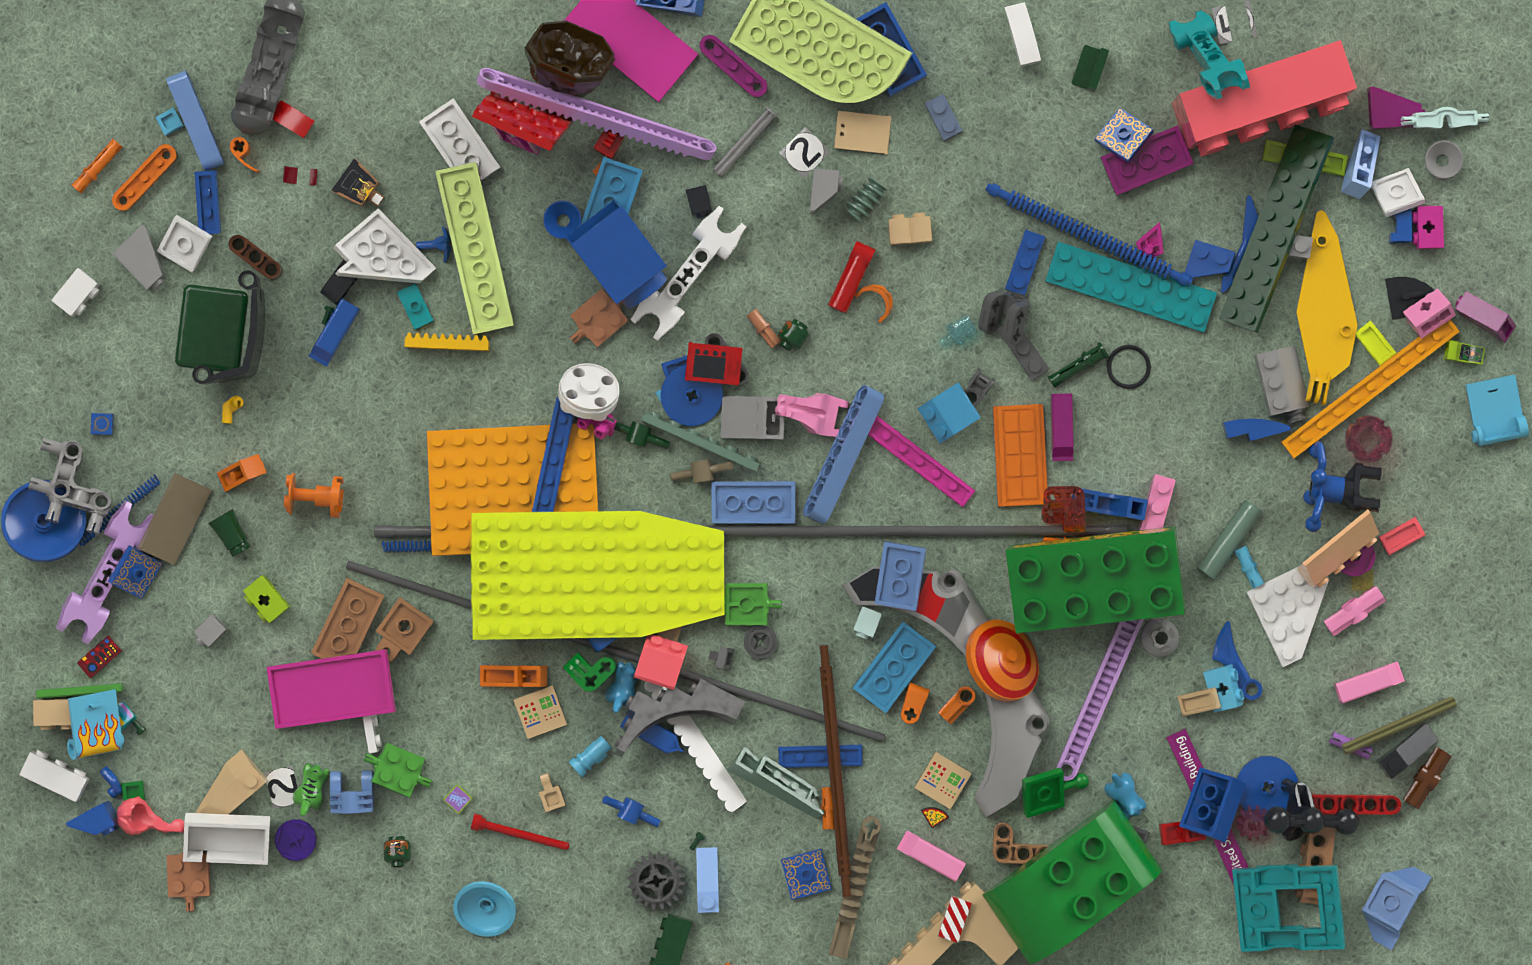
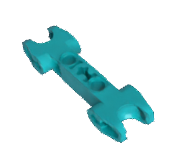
M1200 10L1195 12L1196 18L1191 22L1179 23L1176 20L1168 22L1176 49L1179 51L1189 47L1204 71L1199 72V77L1208 95L1217 100L1223 97L1221 92L1227 87L1237 86L1242 90L1250 88L1242 60L1238 58L1228 62L1213 38L1218 36L1214 21L1208 14Z

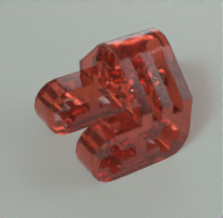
M1052 486L1046 488L1043 494V503L1045 505L1041 511L1042 520L1047 524H1061L1064 533L1085 532L1084 491L1078 486ZM1071 494H1075L1076 499H1072ZM1050 495H1054L1055 500H1051ZM1048 511H1052L1053 516H1049Z

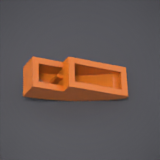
M480 665V686L546 687L547 665Z

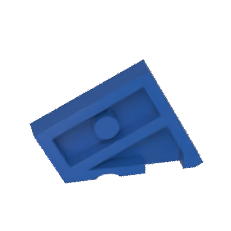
M1195 240L1185 273L1189 274L1190 278L1229 273L1236 252Z

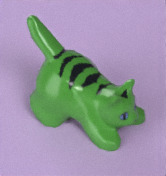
M309 763L305 764L302 784L293 793L294 803L301 805V816H305L309 808L316 810L322 806L324 802L322 787L329 776L328 769L322 770L319 765L311 766Z

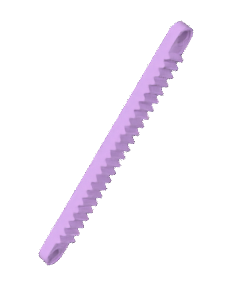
M482 68L476 79L479 86L501 94V98L508 96L510 101L513 99H517L518 103L524 101L526 106L532 104L534 109L539 106L541 111L548 109L550 114L555 111L557 116L564 114L565 119L572 117L574 122L579 119L581 124L588 122L590 127L595 124L596 129L604 127L605 132L610 129L612 134L619 132L621 137L626 134L628 139L635 137L636 142L643 140L644 144L650 142L652 147L659 145V149L666 147L667 152L674 150L676 155L681 152L683 157L690 155L703 160H710L717 149L716 145L706 138L564 92H555L551 88L494 69Z
M1144 619L1122 621L1117 624L1057 763L1056 769H1061L1065 764H1069L1072 767L1071 775L1064 776V781L1072 780L1077 775Z

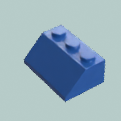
M1200 767L1179 827L1226 843L1246 783L1234 777Z

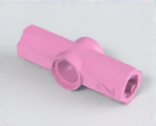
M1374 586L1358 598L1355 597L1341 606L1340 610L1323 622L1331 634L1335 636L1351 624H1357L1365 619L1369 612L1386 600L1379 589Z

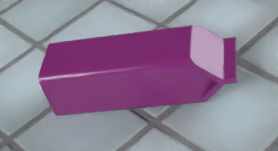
M1072 393L1050 394L1052 461H1073Z

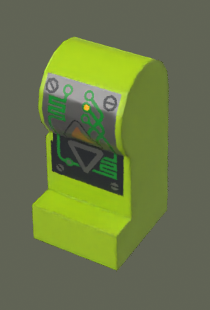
M1449 340L1446 342L1443 360L1483 365L1485 348Z

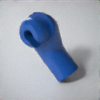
M107 766L101 769V776L111 786L107 793L112 798H116L122 792L117 776Z

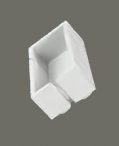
M185 813L183 861L202 862L203 850H207L206 862L268 865L270 816Z

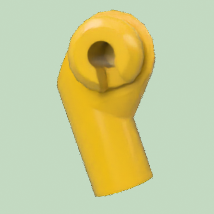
M233 396L223 404L222 423L232 424L233 412L244 404L241 397Z

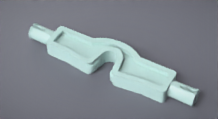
M1442 107L1432 112L1414 113L1409 117H1401V121H1403L1401 125H1413V128L1431 129L1442 128L1444 116L1447 118L1449 128L1478 125V122L1489 121V118H1483L1489 117L1488 113L1477 114L1476 110L1458 111L1452 107Z

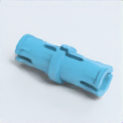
M1247 546L1235 550V554L1242 566L1241 570L1245 572L1252 589L1264 584L1256 567L1258 565L1253 561Z

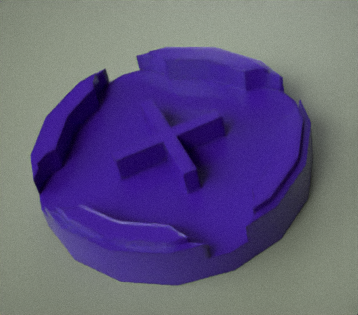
M292 819L284 822L275 834L277 850L282 857L291 861L307 858L316 847L317 836L315 830L308 822L302 819Z

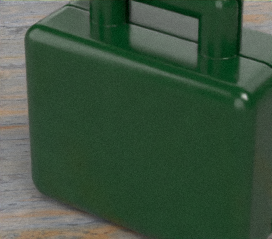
M187 285L184 288L175 363L179 367L195 368L196 366L204 365L210 367L212 371L219 372L240 367L248 305L247 293L240 290L199 285Z

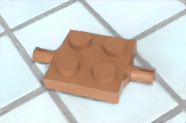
M601 288L570 315L577 323L579 330L569 338L573 340L577 337L573 341L576 344L585 336L598 347L629 321L620 308L623 302L621 301L616 304Z
M183 853L167 855L168 897L186 899V911H195L194 898L211 895L210 862H206L207 854H203L202 862H184Z

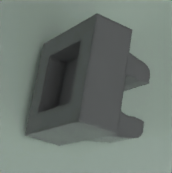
M720 646L719 652L710 651L709 659L716 660V667L730 669L734 649Z

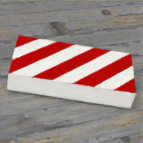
M951 896L938 936L958 943L972 903Z

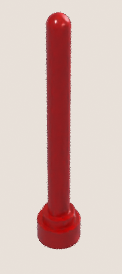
M476 813L470 830L474 831L487 829L562 850H568L570 847L569 843L486 821V818L482 817L483 815Z

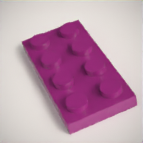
M1178 125L1150 136L1129 163L1112 152L1100 157L1116 196L1194 164Z

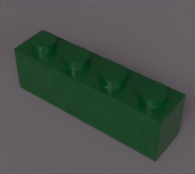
M668 913L667 918L663 917L660 926L663 934L661 938L657 937L654 949L658 951L655 958L651 957L649 965H680L693 920Z

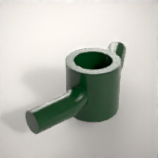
M632 421L630 427L618 422L615 424L614 430L627 434L625 440L627 442L644 448L647 442L664 449L669 448L670 442L651 435L652 428L634 421Z

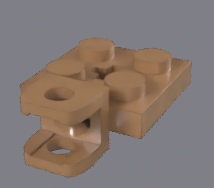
M399 597L376 630L377 633L383 636V639L375 651L389 648V663L396 659L401 650L411 655L434 621ZM401 621L404 623L406 621L410 622L409 627L411 628L409 631L405 630L402 632L400 630L401 626L399 624Z

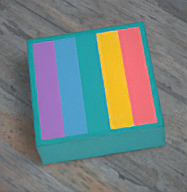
M122 701L118 705L120 728L123 731L137 716L126 702Z

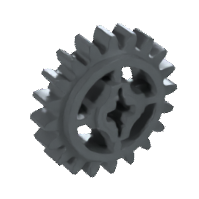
M658 851L657 857H654L652 852H649V859L642 855V863L636 860L634 862L637 869L630 868L634 876H628L627 879L633 881L632 884L628 885V888L635 889L631 896H639L637 903H640L642 900L645 901L644 908L649 903L652 904L653 910H655L656 904H659L660 908L664 909V902L672 906L670 899L673 898L678 901L679 898L676 893H683L679 886L685 885V882L679 880V878L685 876V873H678L682 866H674L676 858L668 861V853L664 858H661L660 851ZM657 864L666 866L671 873H661ZM649 866L650 875L643 880H639L642 870ZM654 875L663 879V881H660L659 886L650 882L653 880ZM674 881L671 891L664 896L663 886L668 882ZM641 888H651L655 892L656 897L647 895Z

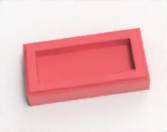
M1416 517L1378 538L1387 554L1391 555L1425 536V533Z

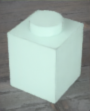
M862 606L853 630L857 631L856 635L864 639H868V636L873 637L882 614Z

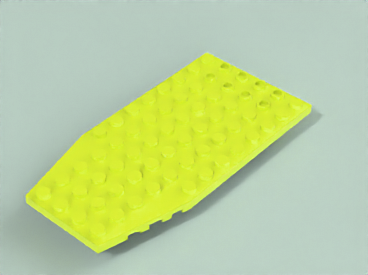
M643 511L471 513V617L473 640L643 637L724 615V531Z

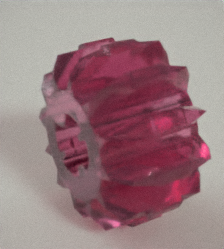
M1248 805L1247 812L1241 809V816L1236 817V822H1238L1236 829L1241 831L1240 835L1242 837L1248 835L1249 841L1252 840L1253 836H1256V839L1259 841L1260 834L1267 836L1266 830L1268 829L1264 824V816L1267 810L1262 809L1260 811L1258 805L1255 806L1254 810Z

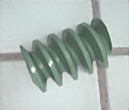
M871 176L868 177L870 184H862L865 191L857 190L860 197L853 195L851 198L854 203L848 201L846 203L848 209H845V211L860 223H864L862 215L870 216L867 209L875 210L873 203L881 204L878 199L879 196L886 198L883 192L886 188Z

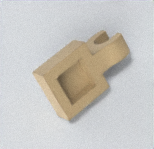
M548 773L540 775L544 790L539 791V795L545 812L565 806L566 804L559 785L552 786Z

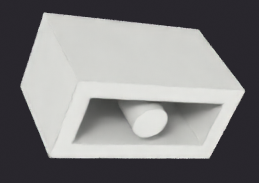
M77 268L51 301L70 316L75 317L76 314L80 316L86 309L85 303L89 298L92 300L99 293L98 287L100 284L83 270Z

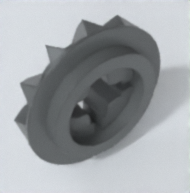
M756 625L746 632L744 647L751 656L766 658L775 651L777 637L771 628L765 625ZM753 635L759 638L767 635L764 642L768 648L766 649L760 645L754 649L757 641Z

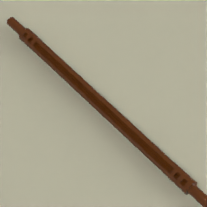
M821 645V667L819 668L838 876H841L842 897L851 896L849 881L851 870L833 673L829 662L828 645Z

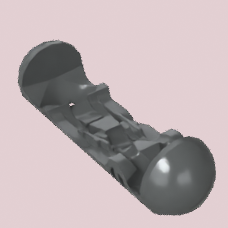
M267 0L264 4V15L256 31L257 38L252 51V60L246 69L242 83L239 85L235 98V107L231 110L233 124L245 134L256 135L263 133L271 125L286 70L289 66L305 16L303 6L298 0ZM276 26L286 27L285 34L275 32Z

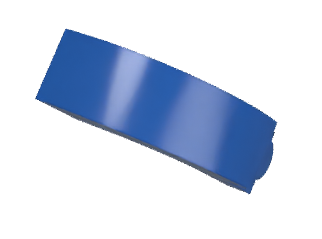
M1073 487L1070 508L1123 518L1145 520L1148 500Z

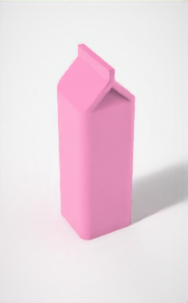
M1397 661L1335 683L1334 687L1340 703L1343 704L1397 685L1405 680Z
M906 831L897 847L898 850L955 882L966 865L959 858L909 831Z

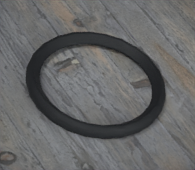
M1123 345L1110 354L1107 361V373L1112 382L1117 386L1126 389L1136 388L1142 385L1149 377L1151 370L1150 360L1141 348L1135 345ZM1124 349L1138 351L1146 361V373L1135 384L1128 385L1119 382L1111 371V363L1114 356Z

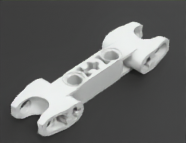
M720 206L703 219L692 236L700 241L699 245L661 293L657 290L639 303L636 312L631 318V321L636 324L646 314L656 315L660 319V326L653 338L657 341L674 328L682 318L685 311L678 307L677 304L714 256L717 254L723 260H726L737 247L740 237L747 228L741 223L731 233L721 232L717 227V222L724 209ZM698 252H705L707 254L705 262L700 263L695 259ZM685 269H693L692 274L694 276L692 278L687 277L685 283L688 285L686 287L682 282L676 280L678 277L681 280L684 278L685 273L683 271ZM675 284L682 288L681 293L677 296L670 293L671 286Z

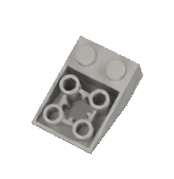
M723 396L721 438L783 440L784 416L776 415L775 413L778 397Z

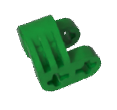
M577 652L563 668L583 690L592 692L614 673L616 662L611 657H603L592 666ZM602 662H610V672L608 670H605L603 673L600 671L603 668ZM596 675L598 677L594 681L596 685L588 686L587 676L591 678Z

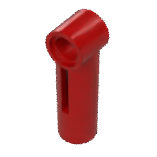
M856 241L828 306L847 314L876 249Z

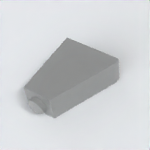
M142 224L112 254L150 291L151 289H158L163 284L162 279L165 275L149 229Z

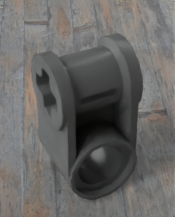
M980 368L975 372L964 390L966 394L972 393L976 397V401L973 403L974 407L987 394L996 379H991L983 374Z

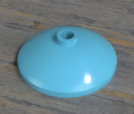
M473 882L464 886L457 893L453 904L454 915L459 924L467 931L479 936L491 937L504 933L511 927L516 916V906L511 895L502 887L490 882Z

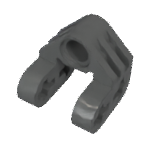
M999 290L988 293L982 303L978 324L979 329L988 334L993 333L998 326L999 316L1003 313L1006 316L1003 340L1016 345L1020 341L1024 325L1028 321V309L1031 306L1028 297L1020 293Z

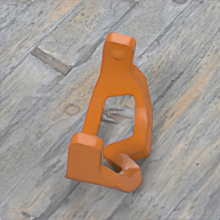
M872 284L864 286L855 294L856 298L865 291H874L880 294L885 301V313L878 320L881 323L891 313L893 307L892 295L882 285Z

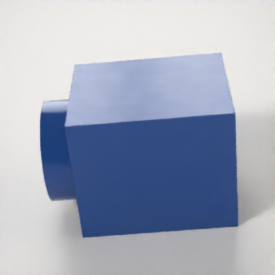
M615 199L565 237L616 304L622 301L626 308H632L651 296L667 280V277L662 272V269L667 265Z

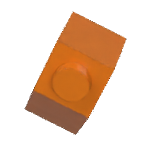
M259 454L239 460L219 471L217 475L224 491L227 492L267 472Z

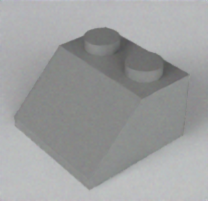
M814 168L810 214H815L837 196V191H841L843 176H839V171Z

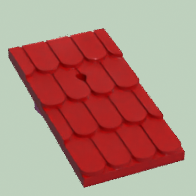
M493 91L483 99L472 115L473 118L491 125L499 139L535 155L539 154L541 147L551 151L574 123L572 117L565 119L564 114L557 116L555 111L550 114L548 109L541 111L539 106L534 109L532 104L526 106L524 101L518 103L517 99L510 101L508 96L501 98V94Z

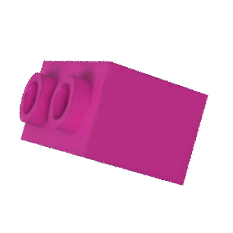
M1417 206L1415 211H1412V224H1415V232H1412V244L1416 245V250L1444 248L1443 206ZM1427 222L1428 226L1432 227V229L1429 230L1428 233L1426 229H1423V226L1426 225Z

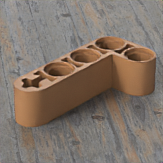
M1006 822L997 823L993 829L992 854L995 860L1000 863L1025 864L1039 854L1040 850L1050 846L1045 844L1013 843V830ZM1001 826H1006L1009 830L1006 837H999L997 834ZM1000 847H1005L1008 850L1005 858L997 857L996 852ZM1021 848L1028 849L1029 854L1025 859L1018 858L1017 853Z

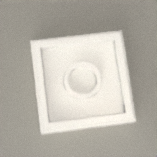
M1409 168L1372 181L1371 189L1385 217L1425 203V198Z
M176 215L156 252L193 273L213 236Z

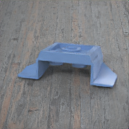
M1415 867L1381 874L1362 909L1374 941L1390 950L1394 948L1401 935L1399 933L1420 893L1425 891L1432 878L1431 876Z

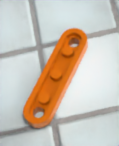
M168 144L159 146L114 193L112 197L113 206L120 211L131 209L176 161L177 152L175 148ZM170 152V158L164 159L163 154ZM122 197L127 198V203L124 205L120 203Z

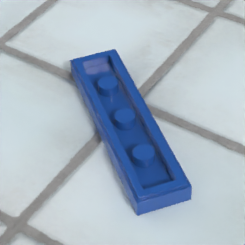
M827 745L778 747L779 765L784 768L829 767ZM839 745L841 766H863L862 745Z

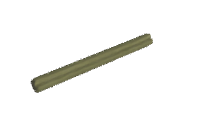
M1448 697L1342 744V749L1345 754H1350L1456 707L1457 703L1454 697Z

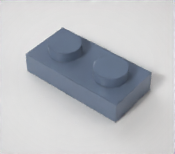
M944 94L925 103L943 141L962 132Z

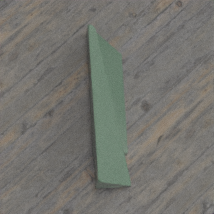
M743 747L727 770L816 819L824 813V810L820 809L817 799L819 796L817 788L765 755L758 759L747 748Z

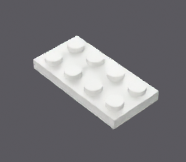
M454 98L419 121L450 168L477 162L481 181L501 168Z

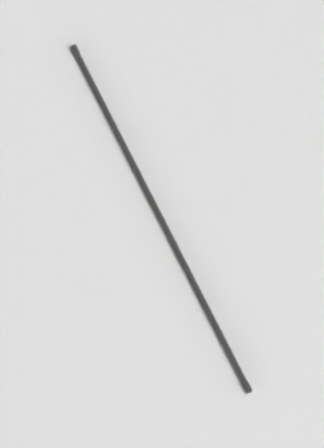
M374 525V537H431V526ZM1127 525L706 526L724 531V536H1093L1127 532Z

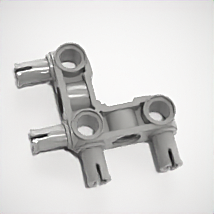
M44 437L40 450L58 455L59 460L50 482L31 477L28 489L45 493L51 503L45 520L51 522L54 514L53 523H58L63 506L80 509L91 513L86 531L92 533L95 525L93 532L95 535H99L103 518L108 515L111 508L110 496L99 489H88L77 486L74 483L76 471L80 469L82 460V447L78 442L62 441L60 443ZM75 448L79 453L76 456H69L67 451ZM63 487L67 492L59 496L55 493V490ZM104 499L107 501V505L99 507L96 505V501Z

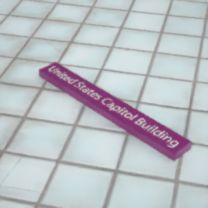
M1182 729L1167 736L1166 739L1191 792L1199 768H1203L1186 729ZM1230 829L1226 843L1212 840L1234 886L1232 870L1234 868L1249 867Z

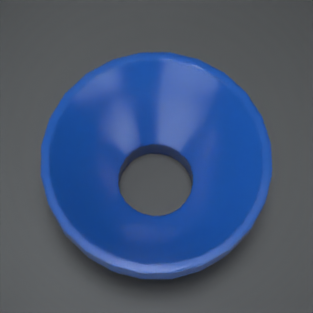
M568 201L552 203L546 209L543 217L544 226L548 233L560 239H566L565 237L578 228L582 222L580 211L574 204ZM562 214L567 215L570 219L569 224L565 227H561L557 223V218Z

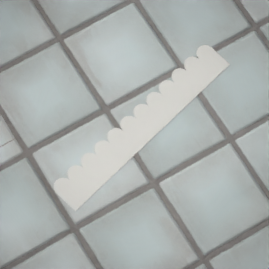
M645 682L644 684L647 691L653 692L652 699L656 701L662 689L667 690L665 687L650 682ZM680 716L668 719L667 722L674 725V732L677 735H682V744L690 746L688 749L689 754L692 757H697L696 765L704 768L703 775L705 778L711 779L710 785L713 789L718 790L719 799L726 801L725 808L733 812L745 804L747 800L690 716Z

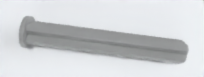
M767 106L765 107V112L714 167V172L719 176H723L774 118H778Z

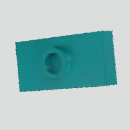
M416 283L397 292L415 330L434 321Z

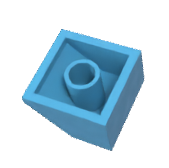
M959 382L917 408L939 444L981 418Z

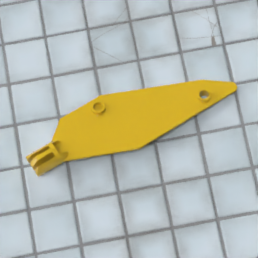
M1320 210L1315 216L1311 236L1313 238L1310 258L1306 261L1296 314L1310 374L1305 401L1310 402L1313 386L1316 383L1313 403L1318 404L1322 386L1324 385L1321 405H1326L1330 381L1350 366L1358 324L1339 239L1326 213ZM1318 238H1323L1325 243L1323 245L1319 244Z

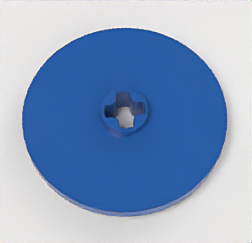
M686 364L679 366L667 375L662 384L660 393L662 406L667 415L679 424L686 426L704 424L711 420L721 407L723 398L722 385L710 382L685 381ZM692 390H695V394L697 395V397H692L691 400H689L687 392H692Z
M1260 756L1250 760L1242 767L1237 776L1238 780L1246 783L1240 804L1247 812L1260 818H1264L1266 812L1271 807L1279 806L1287 809L1289 793L1281 789V786H1285L1281 783L1286 778L1291 779L1295 783L1298 782L1296 773L1287 762L1278 757ZM1265 782L1273 785L1270 787V792L1262 790Z

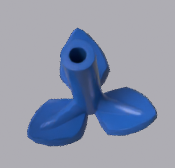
M443 226L444 236H439L433 241L416 242V248L418 250L444 251L443 263H446L451 253V246L449 245L451 239L447 229Z

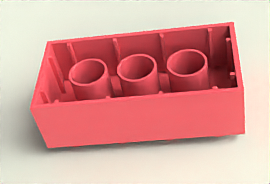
M1339 40L1246 71L1250 88L1242 90L1237 86L1227 87L1221 92L1223 97L1216 100L1208 95L1203 86L1180 93L1171 104L1188 150L1198 147L1200 156L1203 157L1225 149L1224 147L1229 145L1227 138L1229 136L1237 134L1240 144L1263 137L1264 133L1270 131L1267 124L1277 121L1281 131L1304 123V120L1310 118L1308 110L1317 108L1320 117L1339 112L1344 109L1343 107L1350 105L1347 96L1356 90L1357 86L1342 42Z

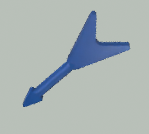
M1250 195L1246 197L1242 244L1233 260L1230 272L1222 276L1221 293H1224L1232 285L1258 219Z

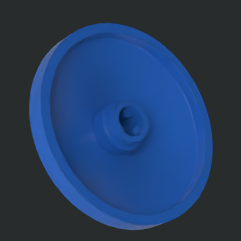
M29 483L20 486L8 497L1 514L3 536L10 548L19 556L34 562L57 561L72 553L80 544L85 533V511L63 506L59 522L53 523L54 514L51 522L45 520L51 503L45 493L29 490ZM63 487L55 490V493L59 496L67 492Z

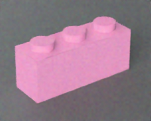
M1157 474L1153 475L1147 495L1148 503L1145 520L1140 521L1138 530L1163 528L1175 479Z

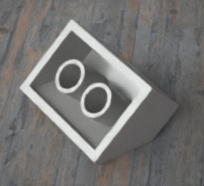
M1295 346L1254 355L1268 416L1309 407L1308 402L1305 401L1306 391Z

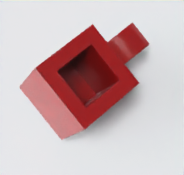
M610 129L607 132L603 131L594 146V150L613 160L625 138L624 136L621 137L619 132L612 134Z

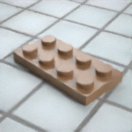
M346 578L311 654L321 659L357 654L385 595Z

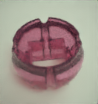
M1365 415L1355 419L1356 423H1351L1346 430V448L1360 462L1374 463L1380 461L1382 455H1387L1392 448V430L1390 426H1385L1383 419L1377 416ZM1367 426L1380 439V442L1368 452L1355 440V437Z

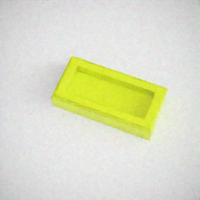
M1371 320L1356 331L1357 339L1379 366L1396 354V351Z

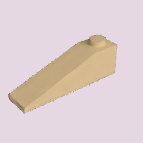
M241 749L225 763L195 813L229 815L268 782V779Z

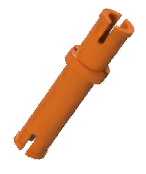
M112 138L87 168L84 167L83 173L71 186L82 194L93 180L96 181L98 174L123 147Z

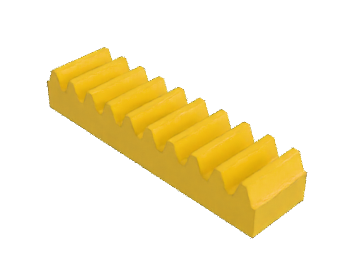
M408 332L405 337L404 347L490 351V342L487 336H483L480 341L478 335H475L473 340L470 335H466L465 340H463L462 335L458 334L455 340L453 334H450L448 339L445 334H441L440 339H438L435 333H433L431 338L428 333H425L423 338L420 333H416L413 338L412 333Z

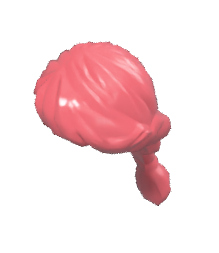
M139 796L123 801L116 813L117 824L126 834L131 836L139 835L150 828L164 833L184 832L183 820L175 819L172 823L168 824L161 817L155 815L151 807Z

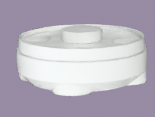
M584 363L572 366L563 374L559 383L558 398L560 407L564 412L571 413L580 418L603 421L617 405L619 398L618 381L609 370L596 364Z

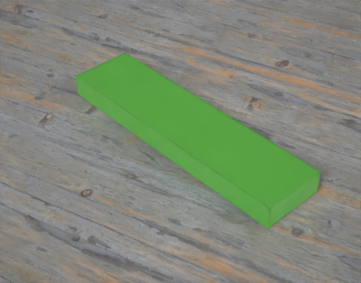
M123 683L41 689L36 690L38 698L88 695L113 689L116 692H123L124 689Z

